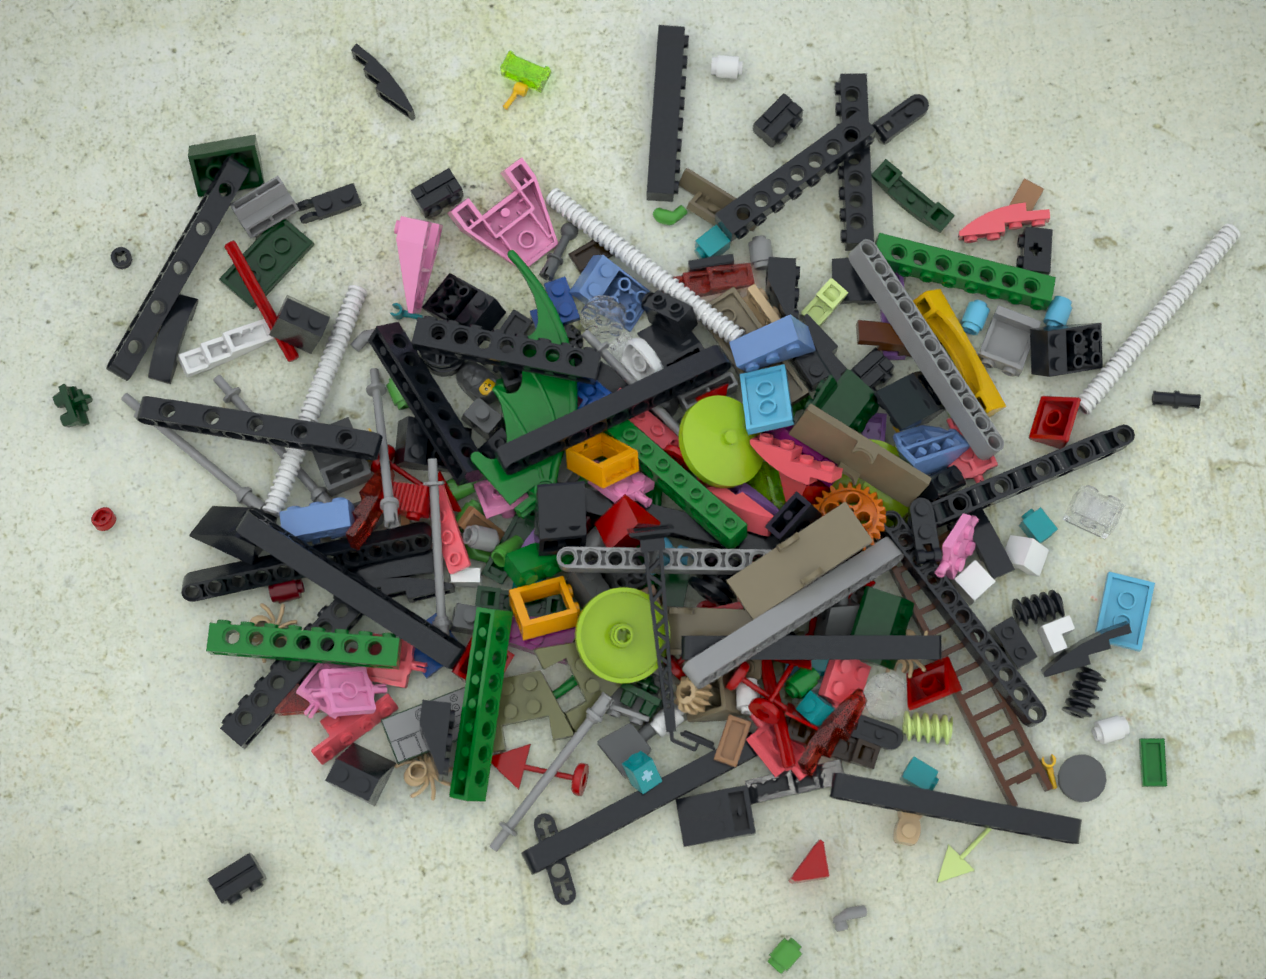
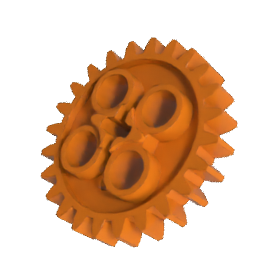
M849 482L847 488H844L842 483H839V489L836 490L833 486H830V493L823 490V498H815L816 504L812 505L823 516L838 507L839 502H846L860 522L868 521L862 524V526L872 538L873 542L870 544L872 546L874 545L873 538H881L879 531H885L886 509L882 507L883 501L877 498L876 492L870 494V487L861 490V484L859 483L856 488H852V483Z

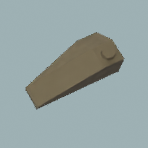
M733 669L710 683L712 688L709 692L714 695L708 700L711 705H705V712H698L697 715L687 713L688 722L725 721L729 714L736 717L742 715L741 711L736 709V689L731 691L725 687L734 673Z

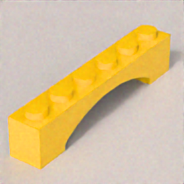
M941 289L925 291L914 299V304L950 355L957 370L988 417L990 418L1005 408L1006 404Z

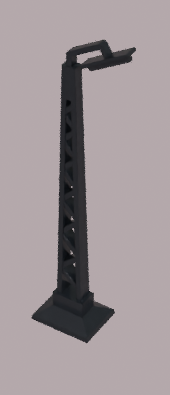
M672 524L627 529L630 537L639 540L640 551L644 555L666 732H669L671 742L695 752L699 744L715 750L714 742L687 730L680 732V735L696 742L695 746L677 740L673 735V732L676 731L663 550H665L664 538L674 533L675 528ZM659 550V558L649 567L647 552ZM659 564L661 581L650 574ZM651 580L661 586L654 596ZM661 593L663 610L654 604ZM655 609L663 615V617L658 621L657 624L655 617ZM663 623L665 635L658 631ZM658 636L665 641L660 648ZM665 648L667 659L661 655ZM661 661L667 664L663 671ZM667 671H668V680H667L666 678H664V675L666 674ZM664 683L668 685L666 690L664 687Z

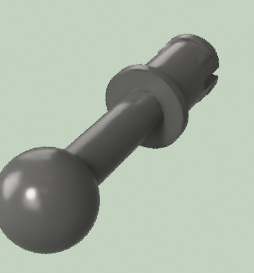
M571 222L562 225L560 230L562 237L553 253H548L546 256L547 261L539 273L540 277L545 280H553L558 267L564 263L561 257L569 241L575 239L578 235V227L574 226Z

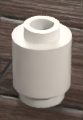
M718 55V57H712L711 75H716L718 78L737 79V75H742L743 61H739V56Z
M747 678L748 680H750L751 682L760 687V685L757 684V679ZM741 682L736 688V709L740 710L742 714L751 715L752 713L748 705L752 699L760 698V694Z
M674 703L677 728L684 721L682 717L684 712H681ZM662 708L652 718L653 721L650 723L661 738L669 735V732H666Z
M1117 715L1096 721L1092 728L1094 739L1102 745L1123 739L1125 735L1130 733L1126 718Z

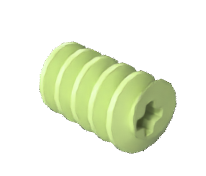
M904 711L902 734H906L907 741H911L912 736L915 735L917 742H920L922 736H925L927 743L934 737L936 744H939L941 738H944L946 745L949 744L953 728L952 716L948 721L947 715H942L939 721L937 714H933L931 719H929L928 713H923L920 719L919 713L914 712L910 718L909 712Z

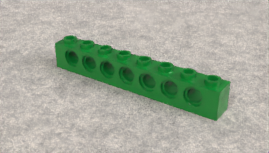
M879 233L875 241L876 246L893 272L898 273L902 277H914L926 283L934 282L942 284L946 288H958L970 294L978 293L986 295L990 299H1002L1013 305L1029 306L1033 310L1046 311L1052 301L1056 277ZM892 255H897L900 259H895ZM914 260L920 261L922 265L916 264ZM936 266H941L944 270H939ZM958 271L964 272L966 276L960 275ZM980 277H985L988 282L983 281ZM1002 282L1009 284L1010 287L1004 286ZM1025 288L1030 289L1032 293L1027 292Z
M627 420L604 431L607 435L637 450L639 471L653 480L654 484L724 547L735 549L747 538V523L632 422Z
M484 607L476 608L449 793L450 798L463 801L486 802L513 616L512 611Z
M219 619L217 623H209L206 651L211 655L399 670L402 641L400 638H396V635L393 633H382V636H373L372 632L359 631L357 635L349 634V630L335 629V633L325 632L326 629L320 627H311V631L302 630L301 626L288 625L287 629L278 628L277 624L265 623L264 627H258L253 622L242 621L240 625H234L229 620ZM232 633H239V640L234 644H230L229 636ZM263 635L262 643L254 646L252 644L253 637ZM284 636L287 638L285 646L276 647V640L279 637ZM302 639H310L311 643L307 649L299 648V643ZM326 641H334L332 650L323 651V644ZM349 643H358L356 652L347 653L346 647ZM375 644H380L382 646L381 652L378 655H371L370 648Z

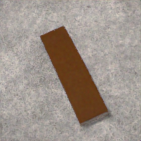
M857 321V345L877 346V350L897 351L898 356L912 357L890 323Z

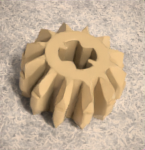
M686 676L681 677V683L675 684L677 690L673 692V695L676 697L674 703L681 712L697 715L698 712H705V705H711L708 700L714 696L709 692L712 685L708 684L701 689H697Z

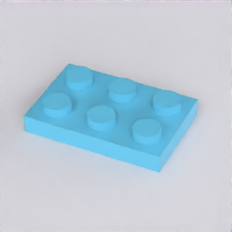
M785 364L740 374L748 435L794 425Z
M1108 572L1095 633L1104 628L1127 621L1132 633L1109 639L1110 645L1140 652L1142 650L1155 583Z

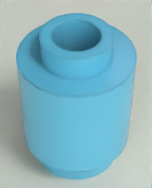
M1055 296L1043 320L1046 326L1066 325L1072 311V301L1063 296Z
M974 300V302L968 303L961 320L964 332L978 335L979 331H982L990 312L985 302Z

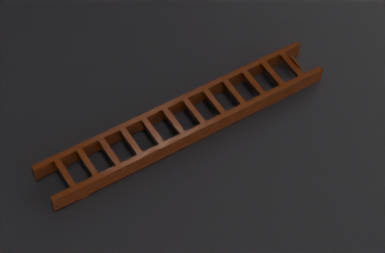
M880 535V539L873 538L874 542L877 543L878 541L883 539L882 536ZM906 539L899 541L901 546L908 545ZM895 565L889 571L902 597L915 603L911 594L922 589L918 584L908 589L901 575L907 569L904 565L901 567ZM934 577L928 579L930 584L937 582ZM944 594L945 598L942 601L946 604H951L950 597ZM916 603L914 605L912 617L921 635H924V631H928V635H937L950 628L945 623L929 630L922 615L936 609L933 604L920 610ZM956 613L957 621L965 623L964 616ZM971 632V639L974 642H978L974 632ZM960 642L944 651H941L942 658L964 648L965 646L962 644V642ZM974 662L955 672L957 677L980 666L977 662ZM986 676L987 683L964 694L959 691L952 694L1007 804L1018 806L1009 788L1010 785L1014 783L1018 785L1032 778L1031 775L1036 774L1044 792L1053 789V786L1016 714ZM992 688L999 704L973 716L965 700ZM1003 709L1010 725L983 737L976 721ZM1010 731H1014L1021 747L995 759L987 743ZM1025 752L1032 768L1009 780H1005L998 764Z

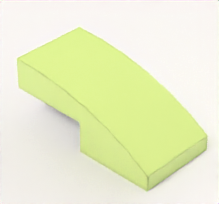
M830 278L816 293V297L804 308L801 315L804 317L808 314L821 326L847 296L848 292L834 279Z

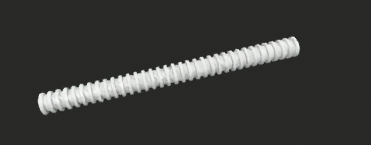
M555 188L548 194L546 198L548 206L551 205V208L556 210L557 213H562V217H567V220L572 222L574 226L578 225L579 230H583V233L588 234L590 238H594V241L599 242L600 246H604L605 250H610V253L612 255L615 254L617 259L621 258L622 263L626 262V266L631 267L633 271H637V274L642 275L643 279H648V283H653L655 288L659 287V291H664L665 294L691 305L697 320L702 321V324L705 326L708 325V329H713V333L719 334L720 338H725V342H731L745 335L744 329H739V326L734 325L732 320L728 321L727 316L723 317V313L717 312V309L712 308L711 304H706V300H701L699 295L695 296V292L690 291L689 287H684V284L682 282L679 283L677 278L673 279L672 274L668 275V271L663 270L661 266H657V263L652 262L651 258H646V254H641V251L636 249L634 245L630 246L629 241L619 237V234L614 233L613 229H609L608 225H603V222L601 220L598 221L596 216L593 217L591 212L587 213V209H582V206L577 204L575 200L571 201V197L566 196V193L561 192L559 188Z
M1231 224L1223 225V229L1218 231V234L1214 236L1210 244L1206 245L1201 254L1197 256V259L1189 265L1184 274L1175 282V285H1172L1171 290H1168L1166 295L1162 297V300L1157 303L1158 305H1155L1153 310L1150 311L1149 316L1145 317V321H1142L1140 326L1136 328V331H1133L1131 336L1127 338V341L1122 344L1123 347H1120L1118 352L1114 354V357H1111L1109 362L1105 364V368L1100 370L1101 373H1098L1096 378H1093L1092 383H1089L1087 388L1083 390V394L1078 396L1081 399L1078 408L1080 412L1087 415L1091 414V409L1096 408V404H1099L1101 399L1105 397V394H1108L1110 391L1109 388H1113L1114 383L1118 382V378H1121L1123 373L1127 371V368H1130L1131 362H1135L1136 357L1141 355L1140 352H1143L1145 347L1149 345V342H1152L1154 337L1158 335V331L1163 329L1162 326L1167 324V321L1180 309V306L1189 298L1193 290H1196L1197 285L1202 283L1206 275L1211 272L1210 270H1213L1219 260L1223 258V255L1235 244L1236 239H1239L1241 236L1235 226Z
M356 285L348 286L349 292H346V298L343 299L344 304L340 307L342 311H339V317H336V323L333 325L334 330H331L330 333L332 336H329V342L326 343L327 349H324V355L321 356L322 362H319V368L316 369L317 374L314 375V381L310 384L312 387L308 389L309 394L305 397L307 400L303 402L304 407H301L300 411L302 413L298 415L299 420L318 422L317 418L321 416L319 412H322V405L326 403L324 399H327V392L331 390L329 386H332V380L336 377L334 373L338 371L337 367L341 364L339 360L343 358L342 354L346 351L347 341L351 338L349 335H352V329L355 327L354 322H357V316L360 314L359 310L362 309V303L365 301L364 297L367 296V291L362 287ZM307 432L301 433L299 438H304ZM286 447L287 453L283 454L284 459H281V466L278 467L279 472L275 474L276 479L272 482L274 486L270 487L271 492L267 495L269 499L265 500L266 506L262 508L265 513L280 517L279 512L285 509L284 504L288 501L286 497L290 496L289 490L293 488L291 484L295 483L294 477L298 475L297 471L301 467L299 464H302V457H305L306 453L304 451L306 450Z

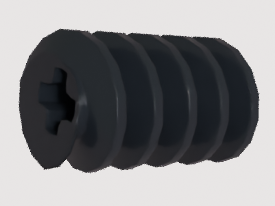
M1053 589L1048 592V595L1045 592H1041L1039 597L1036 594H1032L1030 600L1026 596L1021 598V602L1017 598L1012 600V612L1018 626L1020 621H1022L1027 627L1029 619L1034 624H1037L1038 617H1041L1043 622H1046L1048 614L1052 620H1055L1056 612L1062 618L1065 617L1062 598Z
M1085 666L1079 667L1082 672L1076 673V678L1079 681H1073L1072 686L1075 688L1069 691V695L1072 698L1065 700L1069 707L1062 708L1065 713L1081 719L1092 717V714L1087 709L1096 708L1091 700H1099V697L1094 692L1103 690L1098 685V682L1106 683V679L1100 673Z

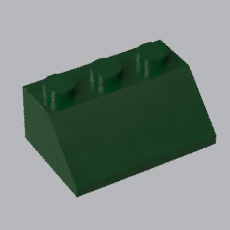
M256 134L189 146L188 159L198 197L204 196L228 156L249 168L248 174L239 190L256 188L265 183ZM224 184L219 186L220 194L227 193V188Z
M849 369L843 373L818 406L819 409L858 433L863 432L868 421L878 412L880 407L874 391Z
M866 586L850 635H906L915 603L900 596ZM898 660L862 661L894 670Z

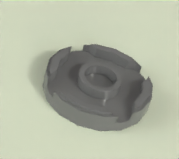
M1085 754L1074 755L1065 760L1057 776L1058 785L1062 793L1079 803L1089 802L1099 797L1106 785V772L1101 763L1094 757Z

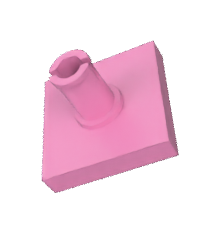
M487 479L473 484L486 519L498 514H502L503 518L513 517L516 514L514 508L529 497L525 493L517 501L509 505Z

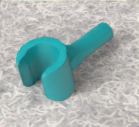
M398 303L392 304L395 309H400L396 314L390 312L396 320H400L403 317L416 320L418 317L423 318V315L408 313Z

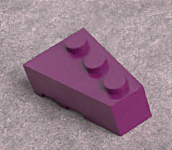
M512 617L508 646L535 655L533 651L535 648L575 642L576 627L523 641L515 617ZM563 659V660H561V661L558 662V663L567 665V662H566L565 659Z

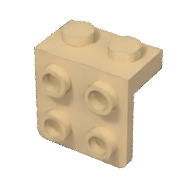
M756 284L747 288V295L743 297V300L763 327L781 318L779 310L775 306L771 307L767 301L768 296L762 288L758 289Z

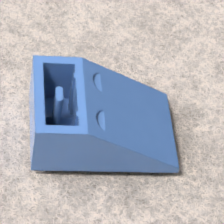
M604 255L592 256L569 291L570 294L583 304L631 332L643 314L644 310L641 308V302L645 294L650 292Z

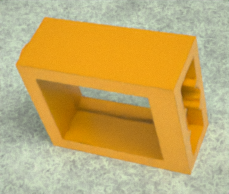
M604 432L566 449L567 469L602 489L639 471L638 451ZM600 456L608 458L600 463L592 461Z
M563 576L509 590V604L523 641L576 627L578 616L581 613L578 602H573L572 587L570 584H566ZM561 593L567 610L530 620L524 603Z

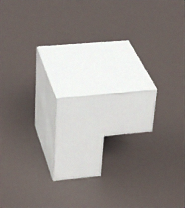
M1010 535L1005 548L1014 568L1022 570L1027 575L1040 576L1049 552L1046 547L1033 538Z
M975 560L951 583L969 605H972L996 581Z
M467 567L455 574H451V583H453L454 587L477 588V585L482 586L481 568Z
M1070 615L1042 625L1037 630L1048 657L1059 654L1068 648L1063 636L1070 634L1075 629Z

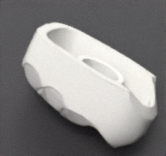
M633 338L626 343L620 362L637 381L664 369L659 357L644 339Z

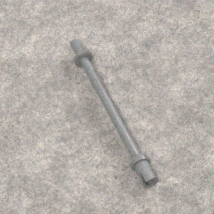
M589 330L582 334V337L597 352H601V357L628 385L637 382L625 367L607 350L609 347L607 341L601 344ZM661 405L652 408L665 424L679 436L680 425Z
M372 368L370 369L371 384L367 386L366 392L367 395L373 397L376 431L383 436L379 458L384 498L380 501V508L384 513V526L387 528L389 523V528H396L399 526L397 511L399 500L393 497L382 396L387 392L384 384L380 383L379 370Z
M221 375L214 378L213 381L226 395L223 398L225 403L232 401L239 410L252 412L238 396L241 392L239 387L232 389ZM263 425L257 426L256 430L262 429ZM270 445L280 458L284 459L283 454L287 453L285 448ZM300 467V470L297 471V477L311 492L310 499L313 502H332V498L327 494L328 490L325 487H318Z
M125 393L121 400L136 411L134 417L137 418L140 403L131 395ZM154 426L233 491L240 504L244 503L248 508H258L262 510L263 506H266L265 502L252 493L253 490L250 487H241L172 429Z
M437 458L428 459L429 482H423V485L429 486L437 613L435 621H432V624L449 635L451 620L446 616L439 504V486L444 485V481H438Z
M602 692L591 709L588 708L586 710L587 714L584 722L507 823L503 821L499 823L502 830L490 844L494 851L497 852L510 834L513 836L517 835L514 828L593 724L602 722V716L612 703L615 702L606 693Z

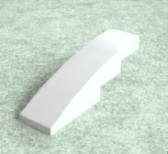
M265 319L223 332L221 337L201 343L199 348L178 354V360L186 377H190L249 353L273 341L274 337L269 335L271 330Z

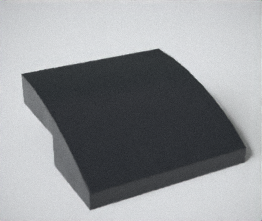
M849 258L832 259V279L848 292L840 304L857 302L859 305L876 303L850 263Z

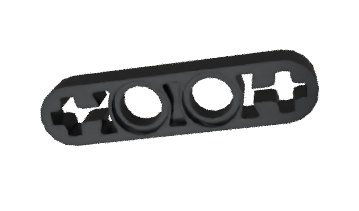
M540 814L535 818L534 829L538 842L543 841L540 836H545L544 829L538 828L542 818H545L546 821H551V825L548 826L550 834L553 832L555 834L558 833L555 820L549 814ZM563 857L562 860H558L559 862L546 869L557 902L562 905H569L576 898V890L566 857ZM556 864H561L565 867V874L561 878H556L552 875V867ZM569 878L570 883H565L567 891H572V894L569 895V900L565 901L564 898H559L558 894L562 893L561 886L555 887L554 882H562Z

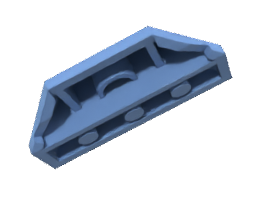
M921 425L893 435L900 459L926 475L947 468L970 448L966 439L956 429L945 430L940 427Z

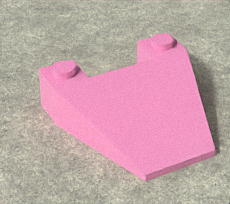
M520 158L500 172L513 190L508 196L483 215L480 214L469 198L462 201L447 214L462 233L512 265L514 263L508 258L507 253L510 250H514L529 267L558 245V241L536 175L524 159Z
M401 216V219L396 221L394 234H397L396 241L408 313L416 314L421 313L443 225Z

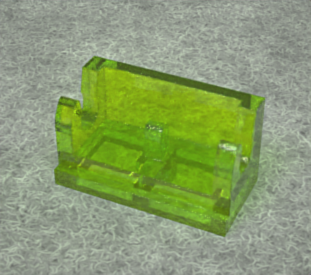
M513 51L507 53L500 66L501 76L515 82L527 84V87L542 93L552 73L550 67L545 66L543 68L516 56Z

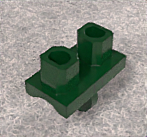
M66 384L58 386L60 392L52 398L57 408L66 407L67 412L60 416L62 425L64 427L90 424L86 412L89 411L87 404L93 401L90 394H83L82 389L77 390L76 386L67 387Z
M649 675L646 680L636 681V684L642 686V689L629 683H622L621 688L623 692L619 701L622 704L632 708L638 697L644 700L639 712L650 718L653 717L658 708H663L662 700L649 694L650 691L656 694L659 692L660 687L654 685L655 677Z

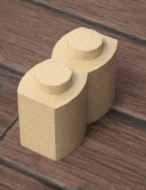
M897 811L899 820L895 824L893 831L894 842L913 846L920 837L921 826L919 820L922 816Z

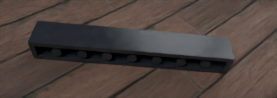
M658 25L646 200L673 202L674 194H678L679 181H675V173H680L681 160H676L677 152H681L682 139H678V131H683V118H679V111L684 110L685 97L680 96L681 90H685L686 76H682V69H687L688 56L683 55L684 48H688L689 35H685L684 26Z

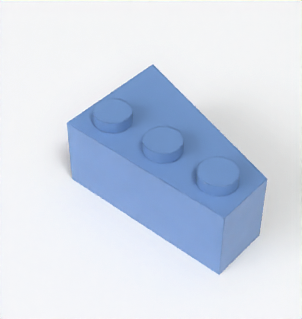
M791 314L729 342L736 367L744 372L756 371L759 368L816 351L809 327Z
M343 497L334 498L332 502L328 503L312 502L307 507L291 506L287 510L279 512L281 527L305 543L312 541V544L316 545L321 543L320 538L330 537L335 539L357 532L354 505Z

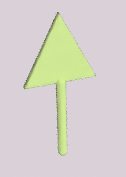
M986 828L961 855L948 845L937 883L974 871L964 858L992 829Z

